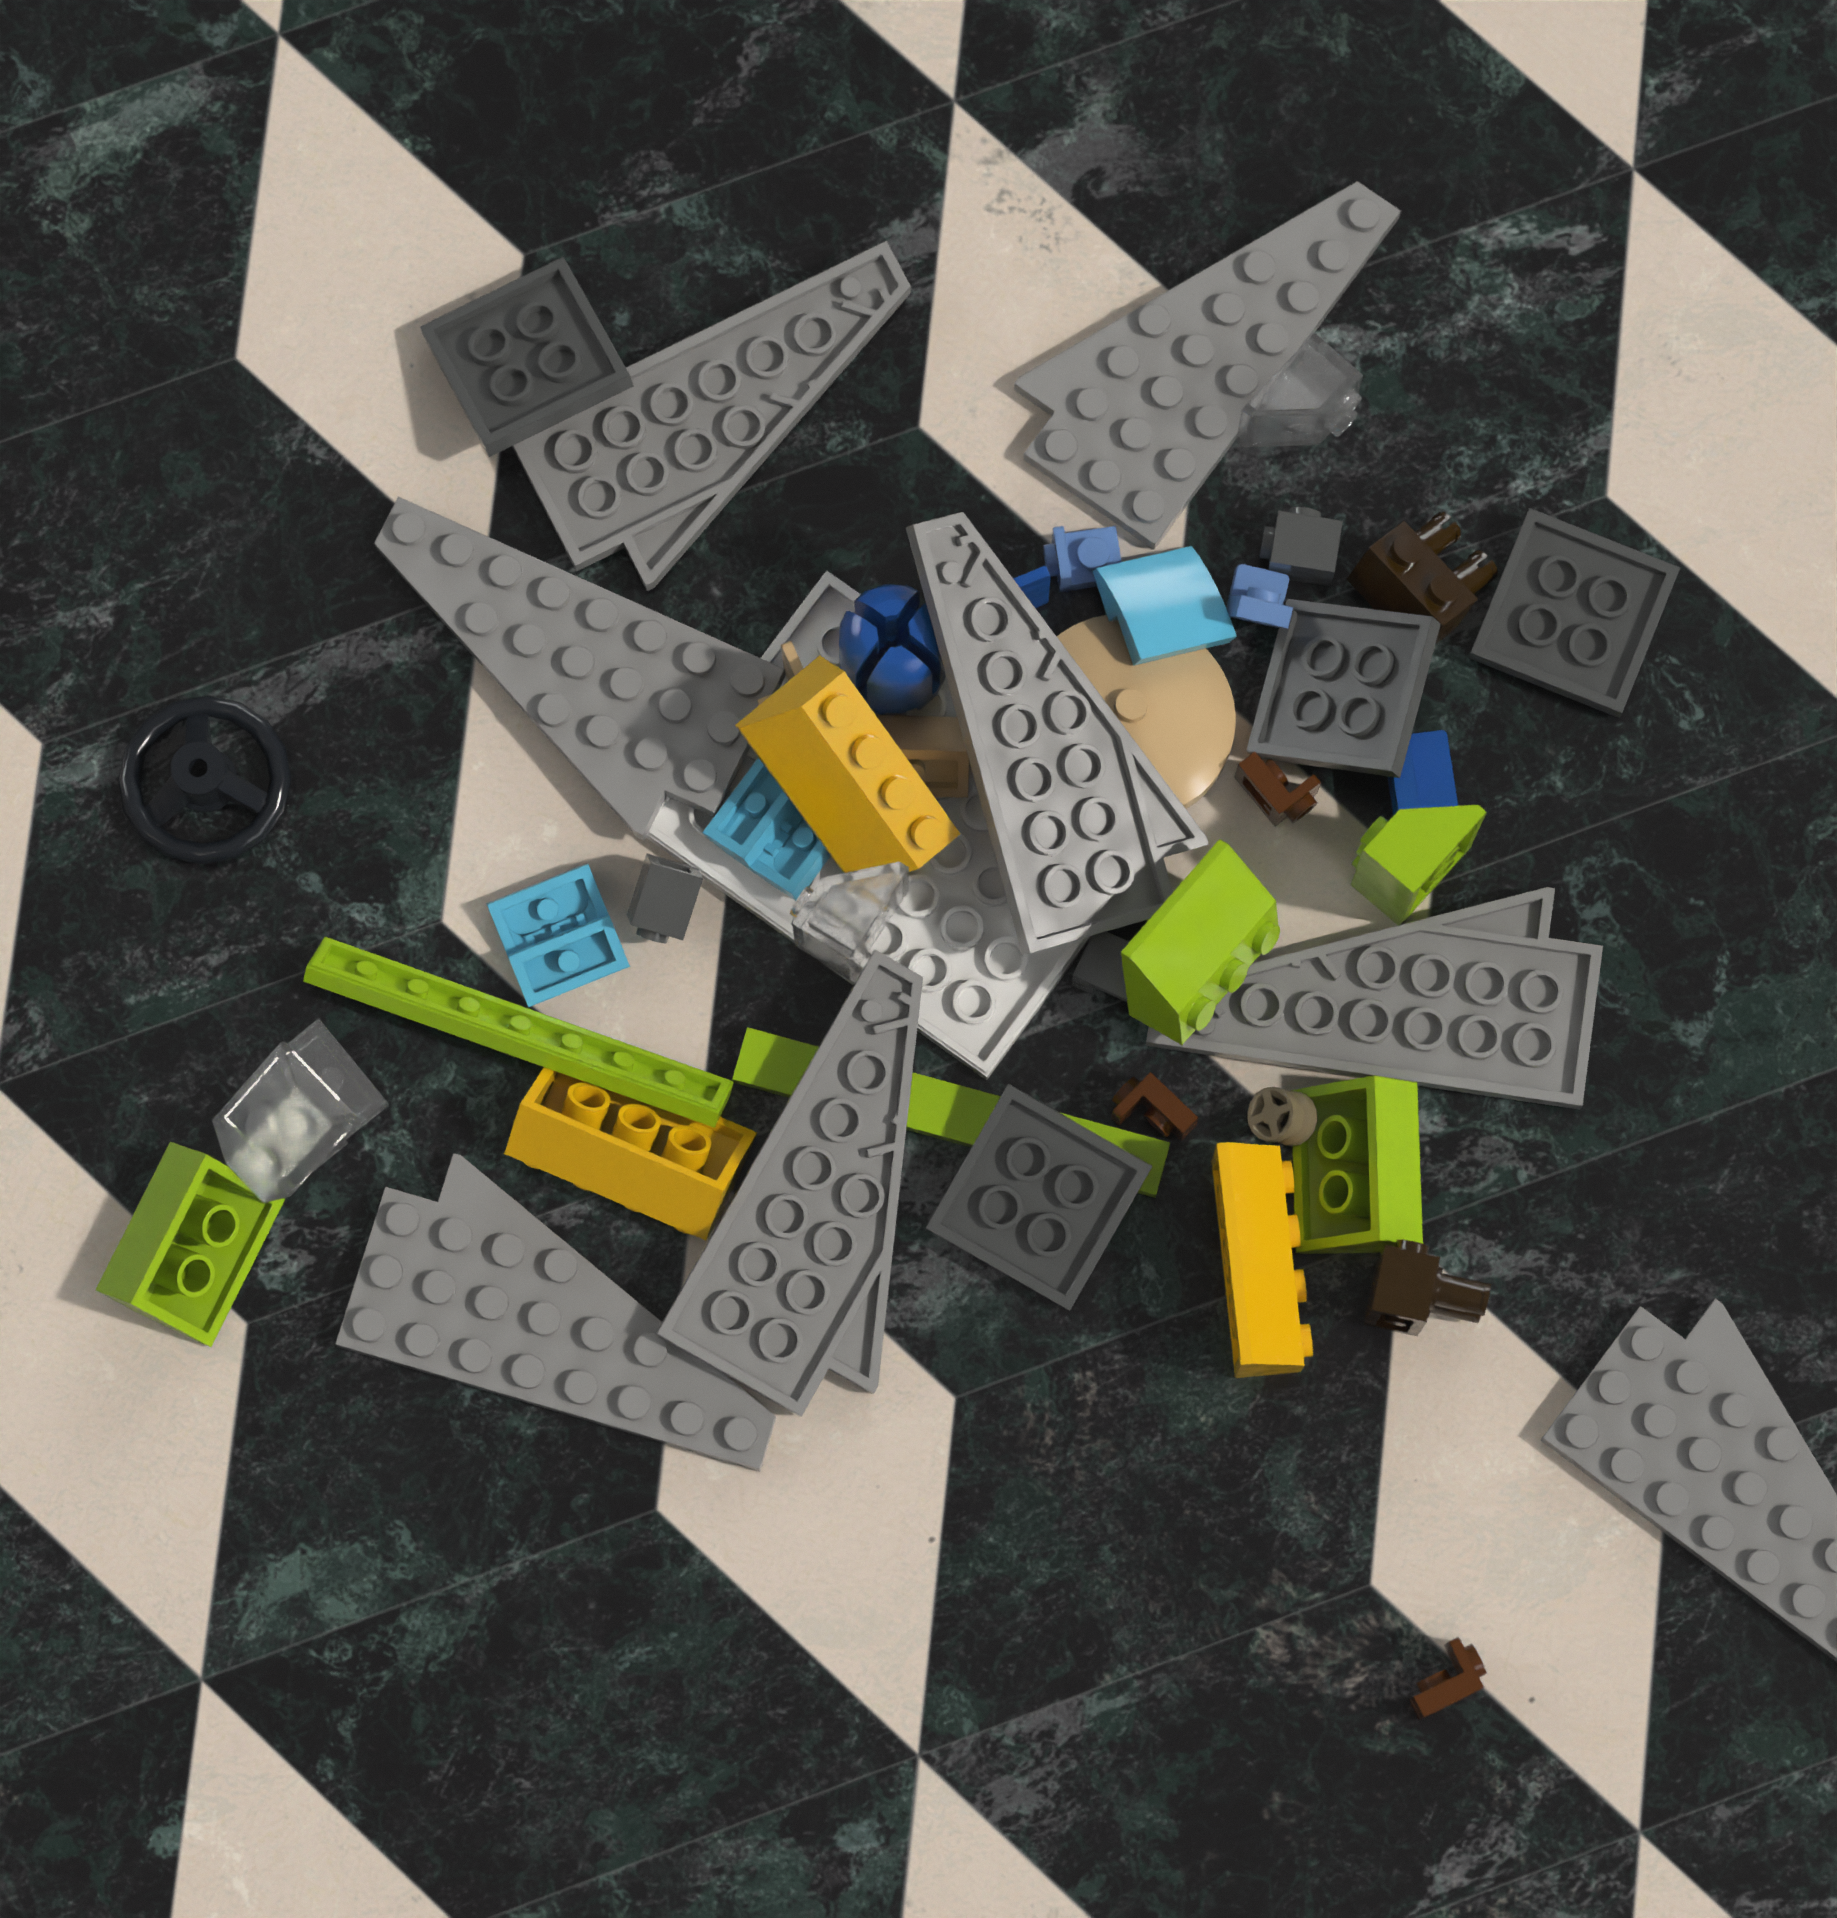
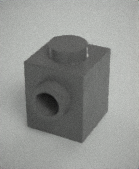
M1292 507L1289 509V512L1278 511L1275 527H1264L1260 558L1270 559L1268 570L1286 574L1289 576V580L1331 587L1343 521L1322 518L1319 511L1307 507Z
M646 853L627 912L630 924L638 927L637 935L658 943H667L669 937L684 940L703 881L698 868Z

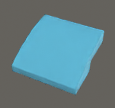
M1192 546L1107 565L1092 571L1109 622L1119 621L1133 666L1226 644L1237 637L1218 588Z
M759 757L702 832L706 838L735 860L795 901L799 900L831 857Z
M588 863L486 903L528 1007L630 967Z

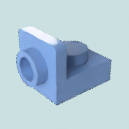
M1064 526L1053 527L1052 544L1043 545L1045 566H1047L1050 576H1057L1060 592L1097 587L1092 571L1099 567L1122 562L1116 526L1065 533Z
M1245 564L1237 565L1226 607L1229 616L1275 628L1288 629L1293 607L1284 605L1289 576Z

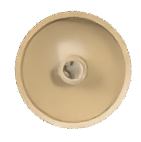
M1107 615L1082 621L1059 634L1057 638L1185 809L1195 804L1209 791L1220 776L1232 748L1236 727L1235 705L1230 685L1211 653L1205 648L1133 666L1119 621L1109 622Z

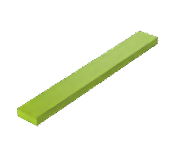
M324 937L306 966L303 982L714 1128L731 1095L734 1082L729 1079L328 937Z
M747 1027L732 1081L740 1085L790 1098L818 1046ZM912 1073L906 1130L972 1148L1001 1096ZM1061 1113L1152 1165L1138 1193L1156 1198L1170 1142Z

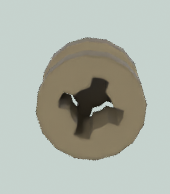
M1267 1087L1257 1092L1251 1100L1247 1112L1248 1124L1252 1133L1257 1138L1288 1146L1301 1145L1307 1141L1315 1131L1317 1124V1109L1314 1102L1306 1094L1278 1087ZM1288 1114L1289 1116L1287 1122L1285 1123V1125H1281V1121L1284 1118H1286V1115Z

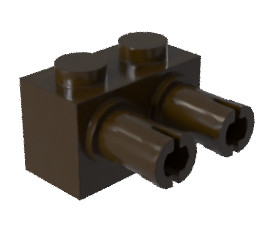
M1438 512L1429 522L1415 532L1405 521L1400 523L1368 548L1346 579L1375 610L1433 616L1441 624L1436 644L1456 629L1478 600L1474 593L1487 583L1492 582L1498 575L1497 567L1492 560L1482 568L1478 566L1488 557L1482 551H1474L1452 571L1437 556L1461 537V529L1456 521L1447 528H1442L1451 519V516L1445 512Z
M1396 1240L1395 1247L1384 1246L1376 1261L1363 1325L1418 1336L1427 1323L1430 1313L1479 1323L1480 1317L1484 1316L1486 1312L1491 1284L1442 1273L1443 1268L1438 1267L1440 1257L1428 1254L1429 1246L1409 1240Z

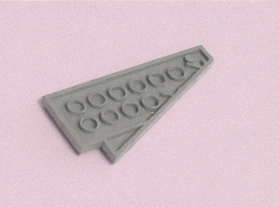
M1357 181L1020 376L1014 383V390L1051 415V418L1024 452L1023 460L1155 550L1399 219L1401 211Z
M887 241L626 367L633 387L512 446L576 572L625 548L646 591L653 589L910 295L911 286Z
M397 498L374 543L377 550L636 837L645 840L666 796L714 817L719 811L751 747L735 725L758 706V699L773 694L780 688L786 676L785 669L403 498Z
M964 512L906 527L1022 955L1150 919L1173 893L1164 857L1209 845L1206 835Z
M1546 887L1255 962L1248 968L1247 975L1241 986L1233 993L1228 992L1217 1004L1210 1022L1204 1029L1200 1031L1195 1030L1187 1041L1181 1045L1148 1026L1146 1046L1361 1078L1376 1075L1417 1082V1086L1580 1110L1584 1099L1603 946L1549 938L1555 888Z
M876 949L870 955L656 1332L657 1336L802 1417L828 1369L871 1394L875 1393L879 1381L923 977Z
M453 1153L438 1202L385 1187L338 1334L337 1347L759 1472L761 1471L776 1421L774 1414L727 1375L657 1336L656 1332L662 1323L657 1317L461 1155Z
M1717 1299L1713 1300L1685 1339L1640 1306L1541 1438V1441L1837 1662V1494L1723 1303Z

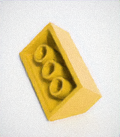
M820 655L735 725L856 889L921 868L961 834L845 671Z
M544 1067L519 1105L504 1154L522 1161L531 1168L543 1170L571 1182L582 1190L592 1191L624 1205L631 1211L643 1213L673 1226L682 1233L691 1234L706 1241L724 1211L753 1146L757 1132L722 1117L719 1118L714 1128Z
M1231 1142L1217 1143L1211 1164L1235 1378L1301 1372L1304 1367V1357H1313L1310 1324H1300L1298 1303L1307 1301L1304 1270H1294L1291 1248L1300 1247L1301 1242L1297 1214L1288 1215L1285 1194L1294 1193L1291 1160L1282 1161L1280 1146Z

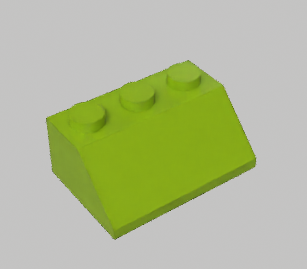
M1479 805L1399 809L1389 822L1380 816L1360 839L1362 844L1355 852L1357 857L1351 864L1356 868L1351 886L1395 924L1402 925L1471 848L1486 815V811Z
M1219 839L1121 951L1129 1015L1181 1045L1187 1041L1195 1030L1200 1031L1207 1026L1217 1004L1228 992L1233 993L1241 986L1247 975L1248 968L1260 954L1266 955L1272 950L1280 935L1276 900L1226 842Z
M1373 1075L1292 1090L1306 1094L1314 1102L1317 1109V1124L1313 1134L1301 1145L1292 1146L1294 1213L1298 1216L1301 1242L1300 1247L1296 1248V1253H1381L1385 1245L1395 1247L1396 1240H1409L1423 1244L1417 1082Z
M170 1142L95 1290L151 1320L206 1346L212 1347L285 1199L205 1153Z

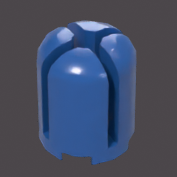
M884 584L867 590L854 600L855 613L846 611L840 623V669L845 671L873 712L885 715V713L902 714L916 708L918 711L937 696L946 678L927 604L925 602L920 608V591L908 585Z

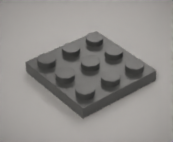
M564 257L420 326L430 350L489 457L633 387L630 374Z
M1529 508L1469 659L1620 718L1680 567Z
M1287 599L1285 606L1293 607L1289 628H1279L1246 751L1250 755L1256 751L1261 759L1266 760L1271 759L1273 761L1400 778L1441 624L1433 616Z
M1008 1084L926 1228L1070 1311L1150 1172L1152 1165Z

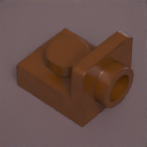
M1256 751L1237 766L1234 778L1275 827L1287 817L1292 823L1297 822L1318 804L1314 796L1317 795L1321 782L1315 774L1289 793L1285 788L1289 785V782L1283 771L1271 759L1264 762Z
M1151 1072L1141 1082L1133 1076L1112 1098V1101L1117 1105L1112 1111V1119L1119 1126L1141 1104L1148 1109L1143 1114L1144 1118L1166 1138L1173 1133L1182 1141L1197 1126L1198 1117Z
M1457 1637L1444 1645L1458 1673L1457 1676L1451 1678L1447 1669H1444L1416 1683L1421 1693L1412 1697L1409 1701L1418 1720L1484 1688L1480 1677L1486 1675L1487 1672L1473 1644L1464 1647L1460 1638Z

